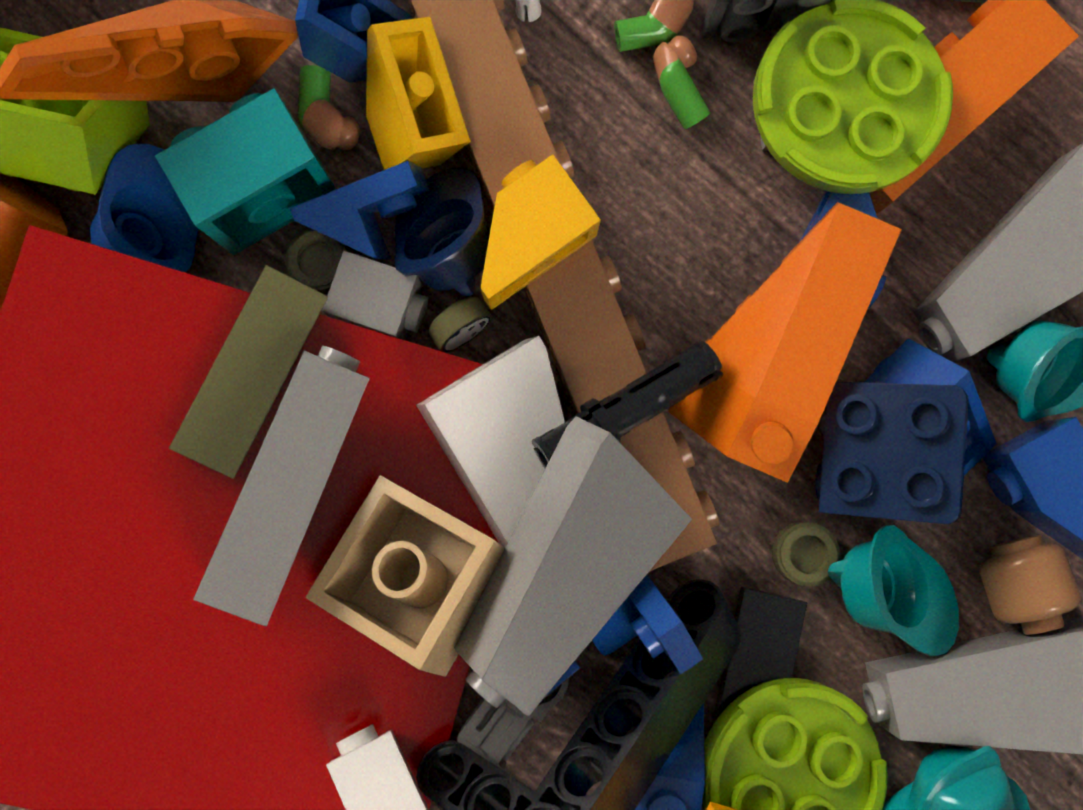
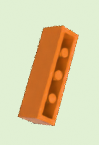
M987 0L967 19L973 27L969 33L960 40L951 32L934 47L943 63L945 72H950L952 78L953 103L948 126L936 149L919 167L897 183L869 192L876 215L894 202L1079 37L1046 0Z

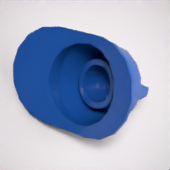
M150 144L128 145L113 156L107 168L98 211L90 226L91 244L186 272L190 269L195 255L198 228L192 222L155 157L156 154L165 149Z

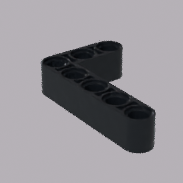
M690 580L679 585L666 600L684 624L703 660L680 674L665 652H662L653 659L639 639L535 791L462 743L453 740L443 741L433 746L423 756L418 765L416 775L418 788L440 810H635L740 645L741 629L719 587L708 580ZM673 672L670 676L664 678L667 674ZM639 725L634 732L626 735L631 728ZM601 781L599 787L593 793L586 796L588 790L594 784Z

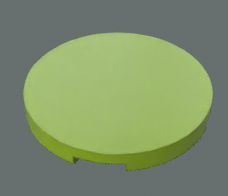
M832 0L829 4L815 7L797 16L791 22L788 21L777 32L764 53L756 72L753 87V110L757 128L764 144L776 161L790 174L806 184L821 190L841 194H861L886 188L902 180L919 167L933 153L945 134L953 103L951 73L945 72L936 49L924 35L923 31L926 28L904 10L880 0Z
M783 678L768 681L749 689L731 702L709 731L704 742L705 785L701 810H706L710 802L737 810H882L887 791V761L881 759L876 736L867 719L868 715L852 699L824 684L808 679Z

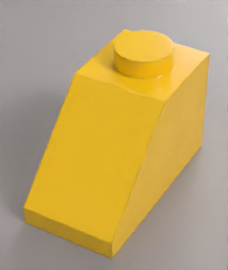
M431 17L372 24L367 30L366 117L384 170L406 161H410L422 169L438 166L471 142Z
M553 154L538 165L534 160H528L517 166L503 179L501 185L504 188L496 195L481 282L483 299L491 310L594 239L598 234L601 219Z

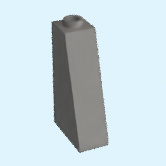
M1083 143L1058 158L914 310L920 321L918 326L919 334L928 349L952 362L970 357L1083 292Z
M323 345L318 356L307 351L303 352L193 600L267 626L370 379L356 373L360 364L359 360Z
M577 416L568 424L454 648L473 669L465 679L467 683L496 708L507 699L525 715L529 716L692 520L610 432Z
M1083 616L1064 619V627L1048 632L1025 635L1023 629L954 643L948 652L942 655L931 657L916 651L865 662L869 682L863 683L862 692L868 714L873 722H879L881 727L904 741L980 747L990 746L993 748L1083 755Z

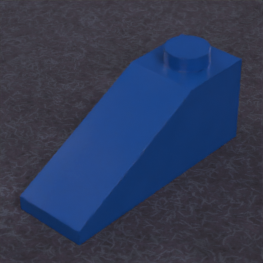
M1077 417L1044 421L989 451L983 457L990 470L987 474V480L993 493L1003 504L1010 506L1012 511L1083 559V427Z

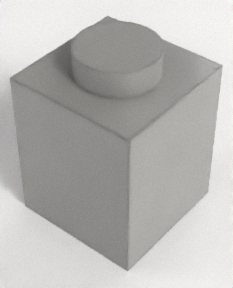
M343 250L327 295L328 300L322 312L328 317L406 340L408 331L417 333L420 329L429 298L421 295L424 287L417 275L405 276L398 272L395 267Z

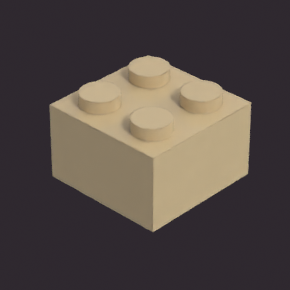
M380 475L305 598L417 669L446 677L458 656L454 648L505 548L494 539Z

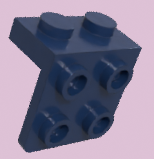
M836 382L820 418V430L824 437L823 459L818 465L815 478L816 496L819 499V513L938 524H952L958 521L962 514L969 403L967 393L955 385Z

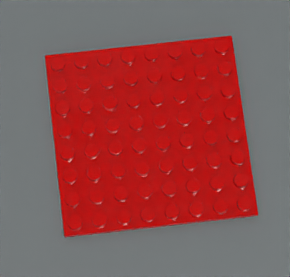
M29 225L0 312V804L30 810H346L326 764L341 756L336 745L337 742L372 724L378 736L392 729L417 782L418 765L423 756L433 746L443 741H449L470 666L458 654L446 677L421 671L305 597L380 475L497 541L416 406L483 364L320 314L235 478L232 479L169 449L251 293ZM323 345L359 360L360 364L356 373L370 379L267 626H263L193 599L303 352L307 351L318 356ZM421 791L428 808H430L431 800Z

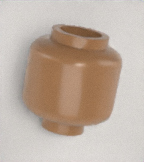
M1042 535L1029 536L990 546L989 549L992 556L986 558L981 563L980 575L995 618L1007 624L1021 623L1025 635L1048 632L1064 627L1065 623L1061 614L1074 610L1081 601V595L1064 549L1057 544H1045Z

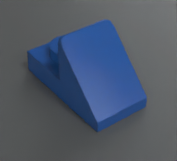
M406 161L290 208L294 221L372 258L390 260L388 249L374 213L379 211L382 219L405 213L417 206L414 197L426 193L430 189L422 168L410 161Z
M647 574L592 639L600 653L606 656L638 635L653 659L662 652H665L680 674L703 660L684 624Z

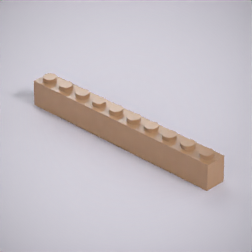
M408 0L414 19L431 17L471 141L466 147L493 213L496 195L504 188L501 185L503 179L513 169L528 160H534L538 165L553 154L569 177H574L573 166L565 145L562 141L552 144L544 125L545 122L551 120V115L542 89L538 84L529 87L521 69L522 66L528 64L521 38L516 28L506 31L498 11L505 9L504 0ZM592 240L524 287L575 415L581 412L580 406L590 399L594 398L600 401L647 373L638 351L646 349L640 326L632 313L623 316L614 293L622 291L616 268L608 255L599 258ZM662 412L622 436L621 444L692 518L690 523L650 571L716 545L717 542L711 528L719 526V519L707 492L702 490L696 493L687 469L695 466L683 433L680 430L671 433Z

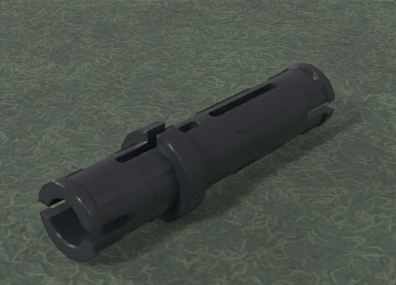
M699 341L680 355L654 368L614 394L600 401L592 398L580 406L581 412L575 416L610 432L621 443V437L629 433L630 430L645 421H649L700 388L702 389L713 381L720 379L723 376V372L720 371L722 369L721 362L707 343ZM575 416L560 426L532 439V445L535 447L533 449L544 468L549 463L566 427Z

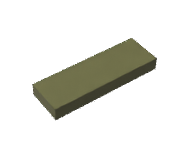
M266 265L169 449L234 479L328 300V296Z

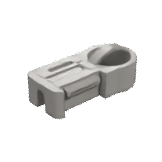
M569 678L547 695L529 716L525 715L507 699L496 708L482 698L461 727L457 742L462 743L505 772L506 761L535 723L532 717L542 722L550 709L563 698L568 688Z

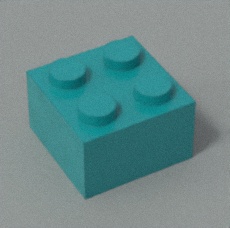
M275 88L264 94L254 93L239 99L231 106L229 114L206 127L197 126L184 130L174 137L170 144L171 147L155 155L194 225L233 255L293 222L294 219L290 211L291 207L337 189L304 132Z

